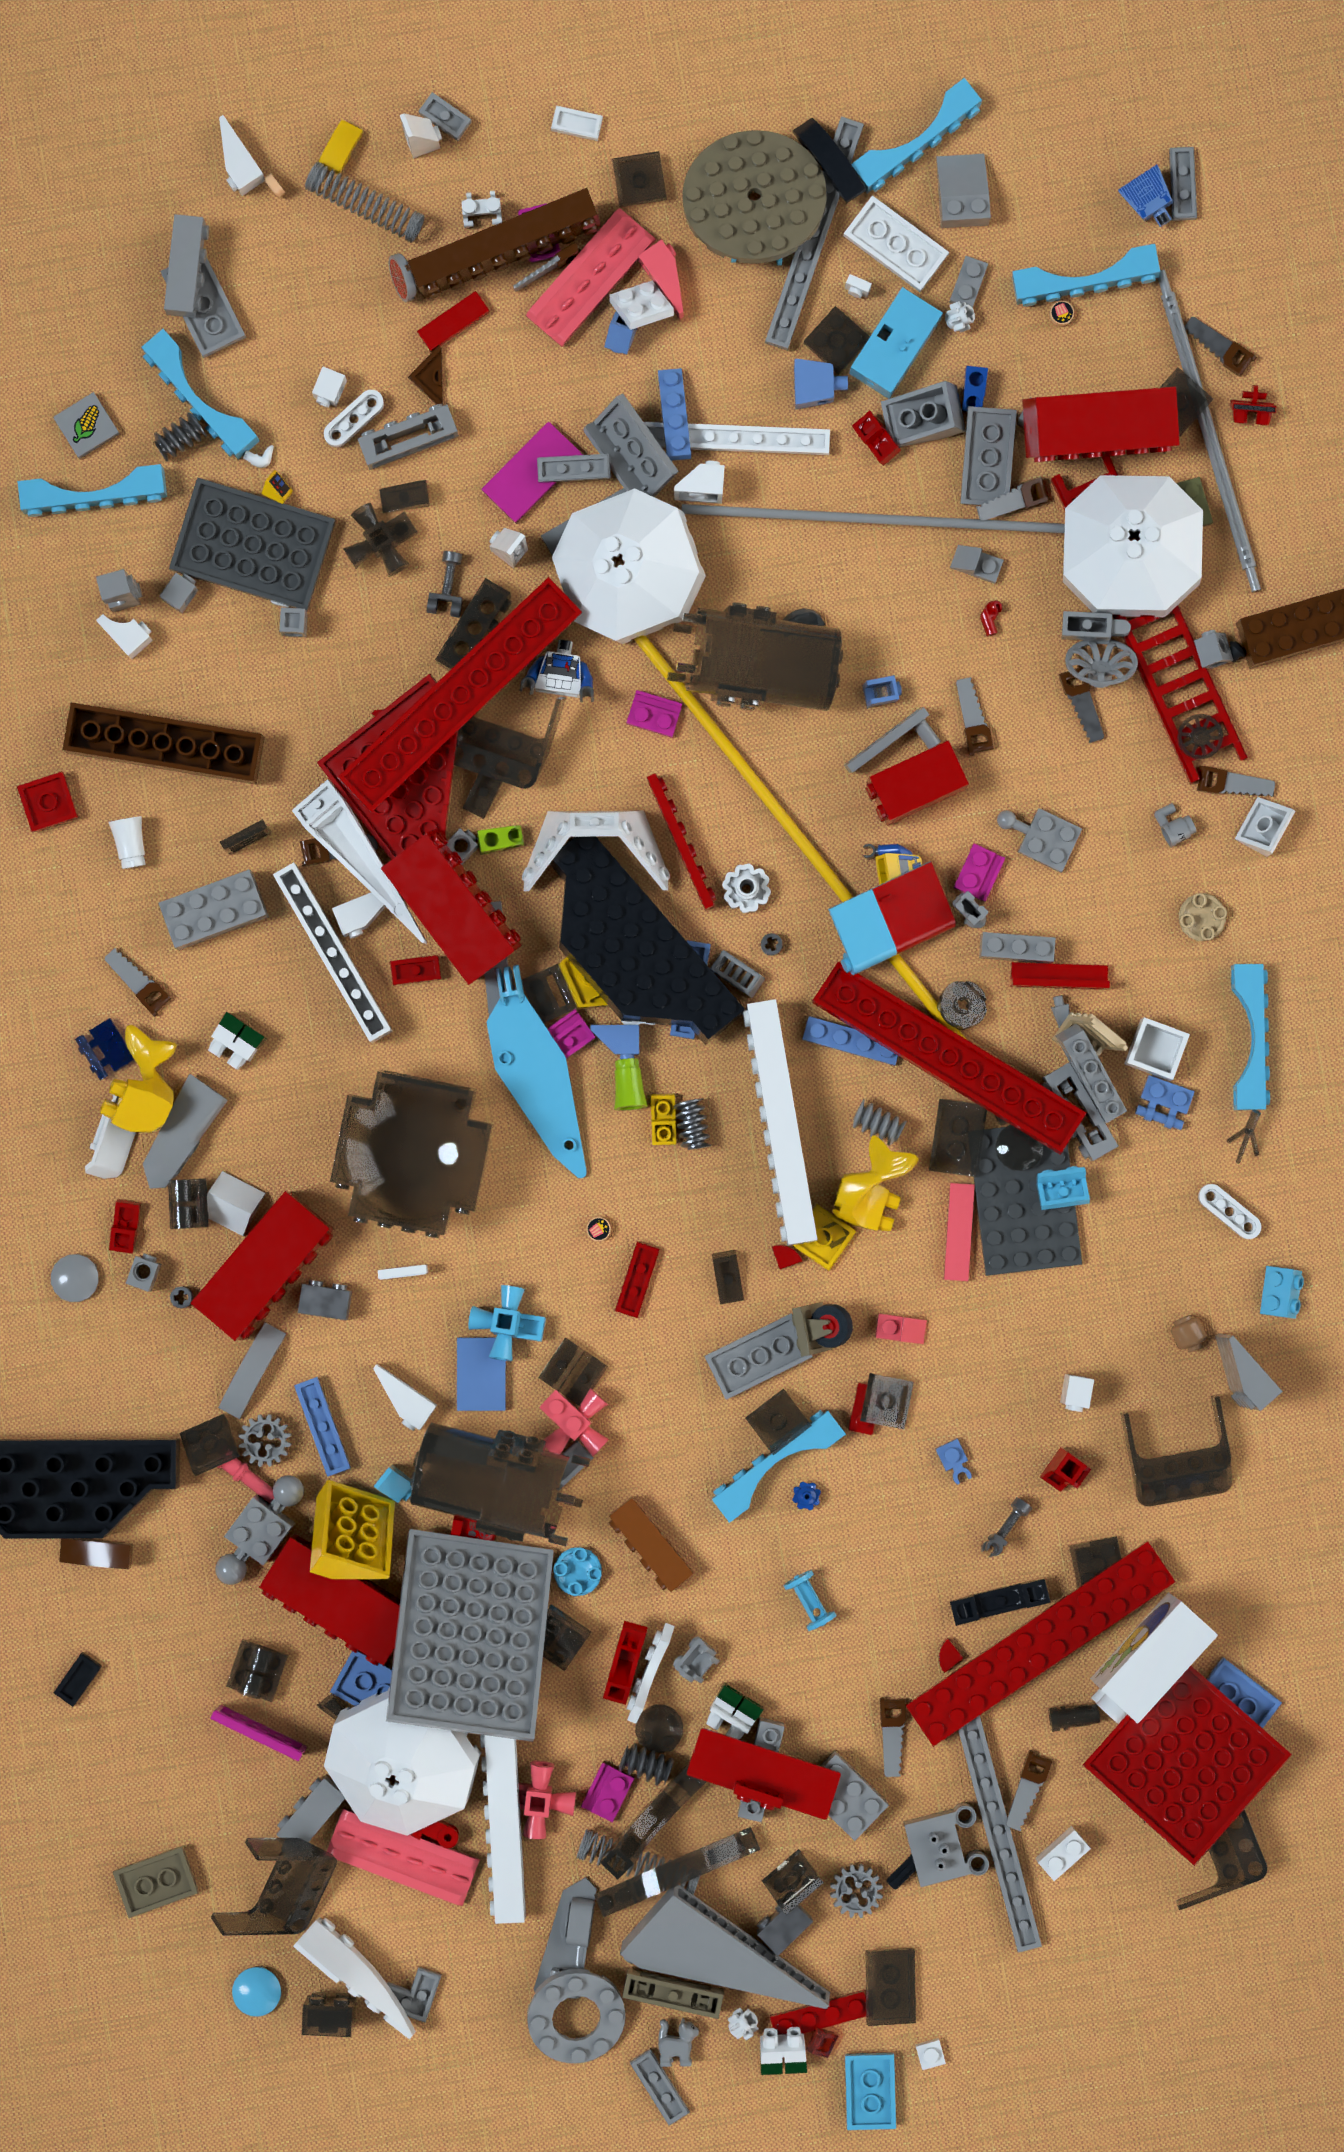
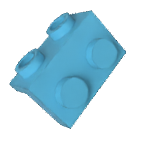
M1072 1166L1065 1170H1045L1037 1174L1036 1185L1041 1210L1090 1204L1085 1167Z
M1266 1266L1260 1314L1296 1319L1301 1306L1299 1293L1304 1284L1302 1271Z

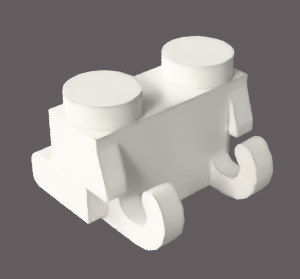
M490 191V198L472 200L471 192L466 193L467 199L462 201L464 228L474 227L473 221H468V216L496 214L497 219H492V224L502 223L500 198L495 197V191Z

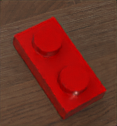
M438 955L390 961L393 986L442 980Z
M858 1383L848 1427L849 1431L868 1435L873 1434L882 1387Z

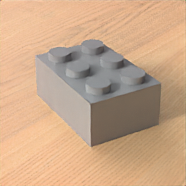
M834 1750L820 1765L841 1773L829 1816L856 1841L889 1805Z

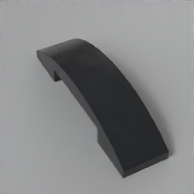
M810 118L793 130V134L802 146L809 150L831 179L833 187L846 204L866 191V187L848 159L816 120Z
M1045 1578L1000 1587L950 1601L956 1626L1001 1613L1051 1603Z

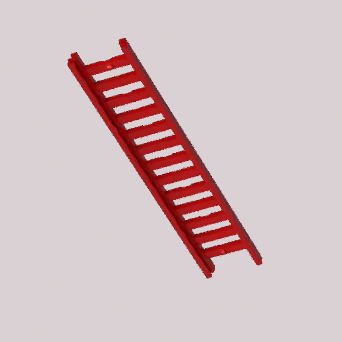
M1102 454L1101 459L1108 472L1104 475L1118 476L1110 456L1104 457ZM1060 474L1051 478L1052 485L1064 511L1072 500L1076 499L1097 478L1069 491ZM1177 605L1169 614H1173L1178 626L1137 643L1132 631L1162 618L1155 617V615H1141L1128 621L1131 629L1129 634L1123 637V640L1137 656L1139 675L1188 782L1192 784L1200 779L1192 762L1230 744L1233 745L1240 761L1248 757L1208 669L1201 666L1194 639ZM1112 615L1114 619L1127 620L1125 616ZM1180 635L1183 636L1187 648L1147 665L1142 652ZM1187 658H1193L1198 668L1197 670L1157 687L1152 674ZM1201 678L1203 679L1208 690L1207 692L1169 709L1167 708L1162 696ZM1211 700L1213 701L1218 713L1181 730H1177L1172 719L1173 717ZM1218 723H1223L1228 735L1187 752L1182 741L1183 739Z

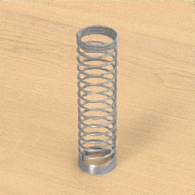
M320 162L314 164L306 179V190L310 192L316 190L317 196L323 194L324 199L330 197L331 203L336 201L337 206L343 205L345 210L350 208L351 213L357 211L358 217L364 214V219L368 220L371 218L372 224L378 221L379 227L384 225L385 230L391 229L392 234L398 232L399 237L405 235V240L410 241V243L416 239L424 222V214L422 215V213L414 211L405 232L400 235L401 227L410 212V207L407 208L399 227L393 232L394 224L401 214L403 204L399 206L392 224L386 228L387 221L396 206V200L391 204L385 221L380 225V218L389 203V197L385 199L378 218L373 221V215L382 200L383 194L378 196L372 213L366 218V212L376 194L375 190L372 191L365 210L359 215V209L368 194L369 187L365 188L358 207L352 211L353 203L361 191L362 183L357 186L350 205L345 207L346 200L354 188L355 180H352L344 200L339 204V197L347 185L348 176L344 178L337 197L332 201V194L337 188L342 174L339 173L330 194L325 197V191L333 179L335 170H331L324 189L318 194V188L326 176L328 166L324 167V164Z
M586 1829L576 1856L577 1859L585 1860L595 1839L589 1861L590 1864L593 1862L601 1842L602 1846L597 1866L600 1865L610 1844L604 1866L605 1869L608 1867L617 1847L612 1872L615 1870L624 1851L619 1874H622L632 1852L626 1875L629 1877L640 1854L634 1880L637 1879L647 1857L641 1882H644L654 1860L649 1885L652 1884L662 1862L656 1888L659 1887L669 1865L663 1890H666L675 1869L676 1874L673 1884L675 1882L678 1883L684 1870L681 1887L684 1888L692 1872L686 1890L694 1895L701 1870L691 1868L686 1876L687 1866L684 1865L679 1872V1862H677L671 1871V1859L663 1870L665 1858L661 1857L656 1866L657 1854L652 1857L648 1865L650 1852H646L641 1862L643 1850L639 1849L634 1858L635 1846L631 1847L626 1857L628 1844L625 1843L619 1853L620 1840L616 1842L611 1852L613 1838L609 1839L603 1851L606 1836L603 1835L596 1847L598 1832L592 1838L593 1831Z

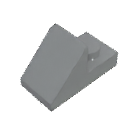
M958 545L950 568L995 584L1004 560L983 553L982 548Z

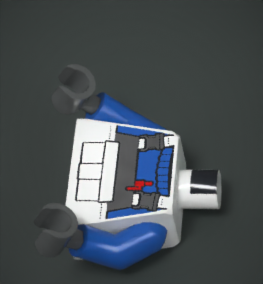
M559 640L557 652L547 651L545 656L539 657L529 668L526 677L521 681L520 692H522L523 688L528 687L530 688V695H533L535 688L536 692L580 698V702H583V697L589 696L591 697V702H594L593 677L587 664L581 661L580 656L571 655L572 641Z

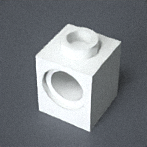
M322 367L312 391L316 403L324 407H329L330 405L336 407L347 382L345 375Z

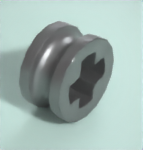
M774 933L765 935L761 940L762 951L771 956L778 954L782 949V939ZM768 938L778 941L775 951H771V948L768 950L765 948Z
M177 1287L171 1292V1303L177 1308H186L191 1305L193 1293L187 1287ZM181 1290L184 1291V1294H188V1300H184L183 1304H179V1301L175 1299V1296L179 1295Z

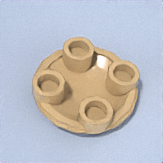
M1197 893L1188 897L1181 905L1178 913L1179 924L1182 931L1189 938L1197 941H1208L1217 937L1223 930L1227 911L1216 897L1206 893Z

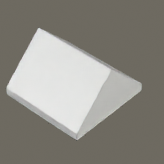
M1257 797L1235 840L1268 857L1274 852L1295 810Z
M222 1171L209 1190L200 1214L244 1236L266 1193Z

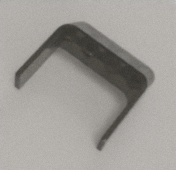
M561 696L556 699L544 738H535L473 716L458 730L454 765L519 788L526 789L532 787L536 783L549 755L566 698Z
M1211 1396L1219 1443L1216 1446L1151 1459L1141 1458L1137 1454L1129 1414L1127 1412L1120 1413L1137 1500L1142 1505H1162L1221 1494L1230 1489L1232 1485L1231 1453L1219 1396Z
M1245 1810L1209 1849L1218 1873L1216 1883L1207 1889L1176 1900L1179 1910L1257 1882L1267 1874L1266 1861Z
M247 1838L245 1844L256 1860L276 1861L257 1904L251 1910L246 1912H214L211 1919L224 1936L298 1934L308 1927L337 1865L336 1858L331 1853L301 1838Z

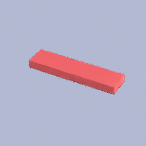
M950 1183L944 1280L968 1281L974 1184Z

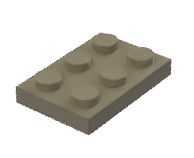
M183 1846L113 1871L128 1918L199 1892Z

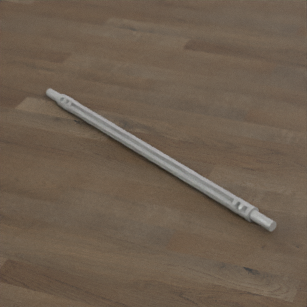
M1161 270L1158 281L1162 291L1161 300L1168 318L1242 570L1246 571L1252 593L1261 590L1255 571L1257 565L1246 534L1175 292L1171 291L1166 271Z

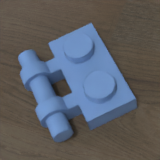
M1148 1075L1140 1098L1149 1101L1147 1108L1138 1105L1135 1114L1142 1116L1146 1121L1151 1122V1120L1162 1123L1166 1128L1171 1129L1173 1127L1181 1130L1184 1121L1176 1119L1177 1112L1187 1114L1195 1091ZM1156 1105L1168 1108V1114L1165 1115L1155 1111Z

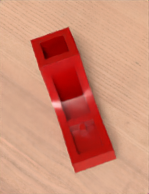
M624 1620L603 1699L626 1705L648 1627Z

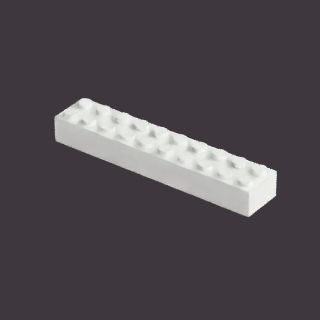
M774 999L747 1004V1010L743 1011L745 1027L750 1026L751 1034L747 1035L749 1051L754 1050L755 1058H751L753 1075L758 1074L759 1082H755L757 1099L762 1098L763 1106H759L761 1122H766L767 1130H763L765 1146H770L771 1154L767 1156L769 1170L774 1169L775 1178L771 1180L773 1193H778L780 1202L775 1204L777 1217H782L784 1226L779 1227L782 1242L786 1241L787 1246L817 1241V1234L777 1002Z

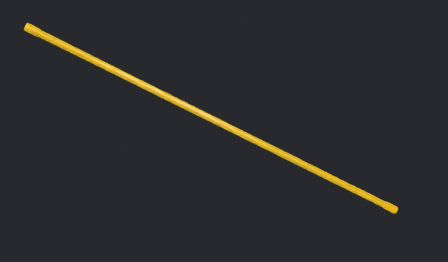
M642 635L634 638L635 642L839 899L844 902L853 898L849 890L648 637ZM899 954L889 958V962L936 1021L965 1038Z

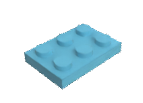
M894 2053L845 2054L847 2130L896 2129Z

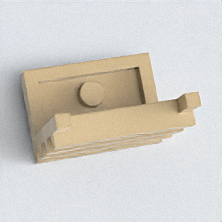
M1070 1012L1055 1034L1057 1035L1077 1024L1086 1033L1098 1057L1104 1049L1126 1051L1128 1049L1126 1042L1093 1014L1087 1015L1083 1013L1081 1015L1080 1013L1074 1014ZM1054 1035L1052 1040L1060 1046L1057 1038Z

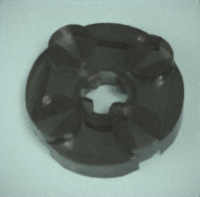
M955 981L942 991L937 1009L949 1025L958 1030H965L976 1026L985 1017L987 1012L986 996L983 990L973 982ZM958 1000L961 1002L965 1000L968 1010L960 1009Z

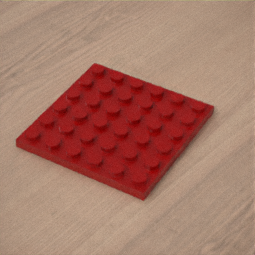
M1190 1666L1138 1724L1127 1714L1085 1761L1083 1766L1195 1866L1289 1760L1292 1754L1196 1669Z

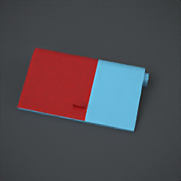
M931 861L828 909L846 951L841 960L842 967L846 973L850 972L852 975L956 927L955 918Z

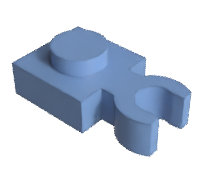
M957 1438L935 1448L945 1471L953 1469L952 1478L957 1485L960 1484L958 1480L960 1472L966 1473L968 1479L972 1477L970 1471L962 1465L968 1459Z

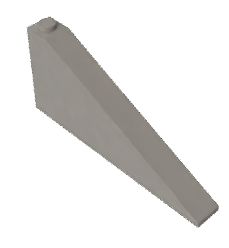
M676 1882L622 1941L620 1955L628 1963L634 1964L641 1969L823 2009L829 2007L830 1992L783 1958L777 1956L773 1951Z

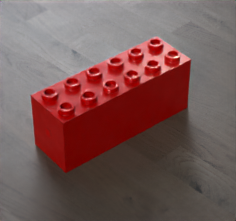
M1176 387L1022 399L1026 458H1034V462L1055 461V456H1057V460L1079 459V454L1080 459L1102 457V452L1104 457L1126 455L1125 450L1127 455L1149 453V449L1150 453L1172 451V446H1180Z
M434 829L381 867V870L460 975L470 985L521 947L522 944L519 942L521 937L515 929L512 928L510 930L507 926L505 915L499 909L495 910L492 906L490 895L484 889L481 891L477 886L476 882L478 881L475 875L470 870L466 871L461 865L463 860L456 851L452 852L446 845L448 840L441 831L437 833Z
M285 1191L190 1304L234 1341L247 1339L255 1330L253 1327L254 1323L257 1320H264L271 1310L268 1307L271 1303L279 1302L287 1291L284 1288L287 1284H294L302 1275L300 1269L303 1265H310L318 1256L315 1251L319 1246L325 1247L334 1236L331 1234L334 1228L290 1191Z
M293 1534L260 1584L259 1588L263 1590L262 1594L272 1601L275 1598L284 1603L282 1607L293 1614L296 1611L305 1616L303 1620L314 1627L318 1624L325 1629L324 1633L332 1639L336 1640L339 1637L346 1642L345 1646L351 1651L357 1653L359 1650L366 1654L365 1659L376 1666L380 1663L384 1666L395 1649L400 1599L369 1579H330L311 1573L312 1544L297 1534Z

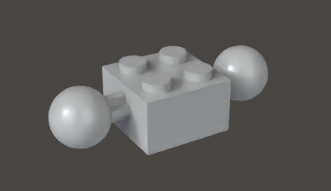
M291 1475L280 1477L273 1486L274 1499L270 1504L256 1494L224 1537L238 1548L233 1554L222 1556L216 1563L215 1572L222 1583L234 1585L241 1582L246 1575L247 1567L245 1562L249 1556L261 1565L266 1564L293 1528L295 1522L284 1515L282 1511L285 1507L298 1504L304 1495L303 1484L297 1477Z

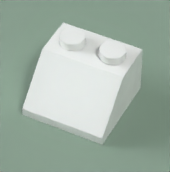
M706 461L705 464H699L674 486V500L722 504L725 465H720L718 461Z

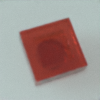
M816 2027L806 2050L813 2055L828 2058L838 2035L833 2031Z

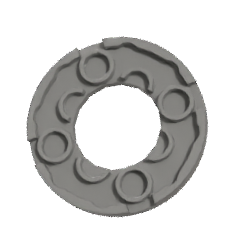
M586 1969L565 1970L547 1978L535 1990V1995L527 2009L528 2029L535 2045L548 2057L564 2063L588 2062L605 2054L618 2041L625 2024L624 2003L619 1990L607 1977L591 1973ZM569 1997H587L595 2002L600 2010V2020L594 2031L585 2037H577L575 2039L558 2033L553 2026L552 2017L559 2003Z

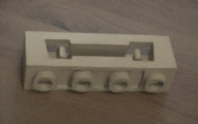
M628 1968L622 1998L719 2019L724 1991L721 1988Z

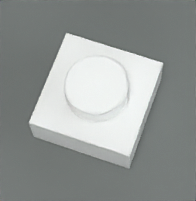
M849 274L845 289L849 290L848 293L854 297L861 298L863 296L867 298L872 283Z
M939 2038L915 2044L922 2070L946 2064Z

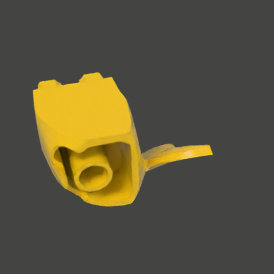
M128 1025L125 1031L126 1045L140 1068L143 1081L127 1079L125 1082L113 1079L109 1093L118 1096L119 1099L117 1103L104 1099L100 1107V1113L110 1118L112 1124L124 1130L152 1133L162 1128L174 1101L173 1090L158 1074L156 1067L167 1061L174 1054L177 1044L169 1041L151 1040L134 1025Z
M872 1135L869 1143L872 1169L869 1172L843 1174L834 1202L836 1209H833L832 1212L836 1217L857 1227L873 1231H891L894 1219L882 1216L884 1207L897 1210L901 1197L890 1193L889 1190L879 1184L885 1180L907 1174L917 1164L919 1158L912 1153L891 1151L880 1138Z

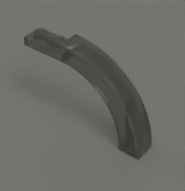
M689 1764L684 1766L643 1808L600 1861L617 1880L635 1864L645 1847L670 1818L706 1783V1781L687 1775Z
M749 1827L598 1892L594 1896L602 1916L606 1917L759 1851L760 1847L752 1828Z

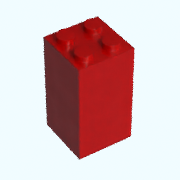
M948 740L870 776L865 790L871 801L875 799L877 809L875 811L880 822L885 821L886 825L889 826L966 790L969 783Z

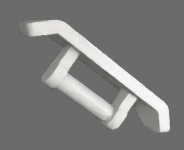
M113 1095L112 1102L117 1103L119 1097ZM102 1114L93 1143L89 1147L95 1150L92 1161L85 1166V1172L103 1179L118 1177L124 1169L136 1132H130L112 1124L111 1119Z

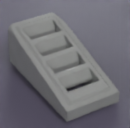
M724 950L710 968L715 974L751 998H753L765 980L762 975ZM727 959H729L731 962L729 963L725 971L721 972L720 969L723 967ZM735 965H738L739 967L737 968L733 976L730 978L729 974L731 973ZM745 970L747 973L745 974L741 982H736ZM754 976V979L746 989V984L749 982L751 977Z

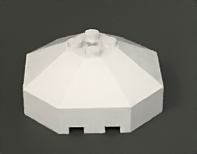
M1100 475L1065 508L1063 583L1093 613H1112V615L1140 617V615L1167 616L1200 585L1202 577L1203 510L1169 476ZM1130 530L1133 532L1140 531L1139 541L1135 539L1130 541L1128 539L1130 537Z
M634 488L572 513L552 556V560L563 592L582 611V614L574 622L614 641L625 644L632 641L631 639L642 635L646 636L663 629L667 625L677 624L686 620L706 575L697 556L698 552L686 524L687 520L683 511ZM622 554V560L625 561L624 565H618L617 568L614 567L613 557H618Z
M389 1687L386 1692L379 1695L376 1693L362 1700L359 1705L351 1709L347 1707L340 1711L333 1725L324 1768L360 1822L408 1836L465 1808L472 1791L481 1752L476 1745L472 1746L466 1737L468 1734L466 1732L386 1722ZM391 1775L396 1776L395 1779L399 1781L394 1786L390 1785V1781L386 1779L390 1778Z

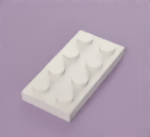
M874 196L868 200L843 235L919 292L922 291L949 255L946 249Z

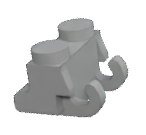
M697 1636L690 1641V1649L687 1653L678 1656L673 1663L674 1668L679 1674L691 1683L694 1680L702 1683L704 1681L702 1676L712 1664L717 1665L720 1662L715 1656L716 1652Z

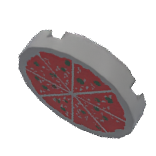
M397 253L389 257V270L399 297L402 301L409 302L414 300L416 296V284L413 273H411V270L407 271L405 265H408L406 258L402 254Z

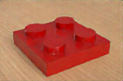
M63 771L17 786L32 833L79 818Z

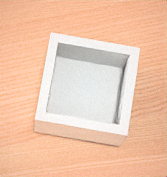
M1144 1017L1140 1019L1124 1064L1171 1081L1174 1079L1190 1034Z

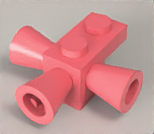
M590 1388L577 1408L560 1392L555 1390L539 1408L560 1428L540 1442L558 1458L570 1438L575 1441L579 1437L593 1457L609 1439L589 1427L592 1422L589 1418L608 1404Z
M546 1761L530 1762L532 1784L519 1782L520 1809L524 1810V1815H528L522 1835L530 1839H545V1818L549 1817L550 1809L573 1816L576 1792L552 1794V1786H548L554 1764Z

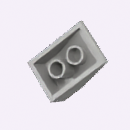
M984 154L936 156L940 227L988 226L991 215Z
M943 381L881 402L886 430L899 447L944 439L966 432L957 385Z

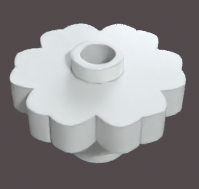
M751 864L737 865L735 873L728 872L722 883L723 889L727 891L724 894V900L732 909L739 907L742 913L756 912L758 904L765 905L771 894L770 888L767 887L769 877L761 868L754 870ZM744 885H749L751 887V891L749 893H744L742 891V887Z

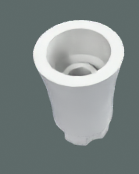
M142 816L108 822L115 840L119 860H121L122 869L146 865L142 836Z

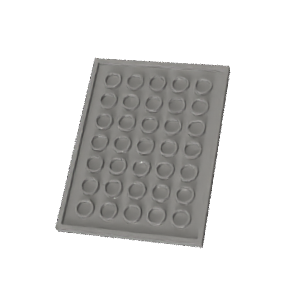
M414 1529L409 1530L386 1722L534 1741L554 1550Z

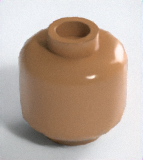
M1188 1315L1173 1322L1174 1326L1171 1328V1334L1178 1349H1188L1190 1353L1202 1348L1201 1342L1207 1336L1199 1318H1192L1191 1315Z

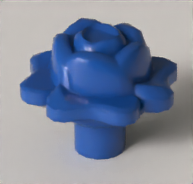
M801 1482L800 1487H794L792 1501L798 1503V1509L806 1508L812 1510L814 1505L820 1504L819 1495L821 1491L816 1489L815 1483Z

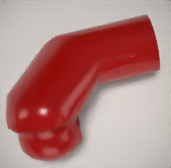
M998 600L988 602L980 614L987 637L998 633L994 623L999 612L1002 611V604Z

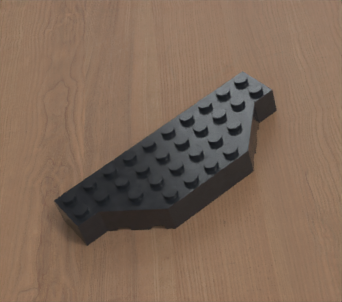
M596 836L574 837L560 849L550 863L551 867L564 880L559 948L621 1021H639L650 1024H672L690 1027L701 1041L707 1045L742 1016L745 1008Z
M0 1439V1535L4 1539L104 1538L153 1489H177L180 1487V1439Z

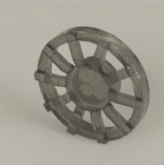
M1196 714L1185 719L1180 725L1177 741L1185 755L1193 759L1202 760L1210 758L1220 749L1223 742V732L1220 724L1214 718L1205 714ZM1199 718L1206 719L1203 727H1200ZM1195 719L1197 728H1194L1188 722ZM1209 721H1210V722H1212L1215 726H1214L1213 728L1207 730L1206 728H1207L1208 723H1209ZM1185 725L1192 731L1191 733L1182 732ZM1218 731L1219 736H1210L1211 732ZM1181 737H1190V740L1183 744ZM1209 740H1218L1217 746L1215 747ZM1190 744L1194 745L1192 752H1189L1185 747ZM1205 745H1208L1213 751L1206 754ZM1198 747H1201L1202 755H1195Z

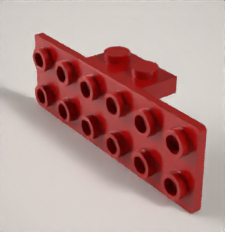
M705 1728L700 1729L687 1770L688 1776L733 1790V1794L737 1795L736 1798L743 1802L750 1803L751 1800L760 1802L761 1807L774 1811L775 1807L780 1809L783 1806L823 1820L828 1818L841 1777V1773Z

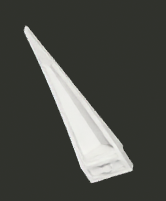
M327 779L298 804L292 812L312 836L370 890L423 944H427L425 937L400 893L381 870V867L384 865L351 807L334 784Z

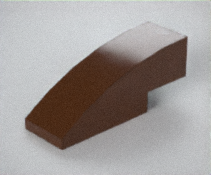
M78 1538L61 1539L59 1562L130 1569L133 1543Z

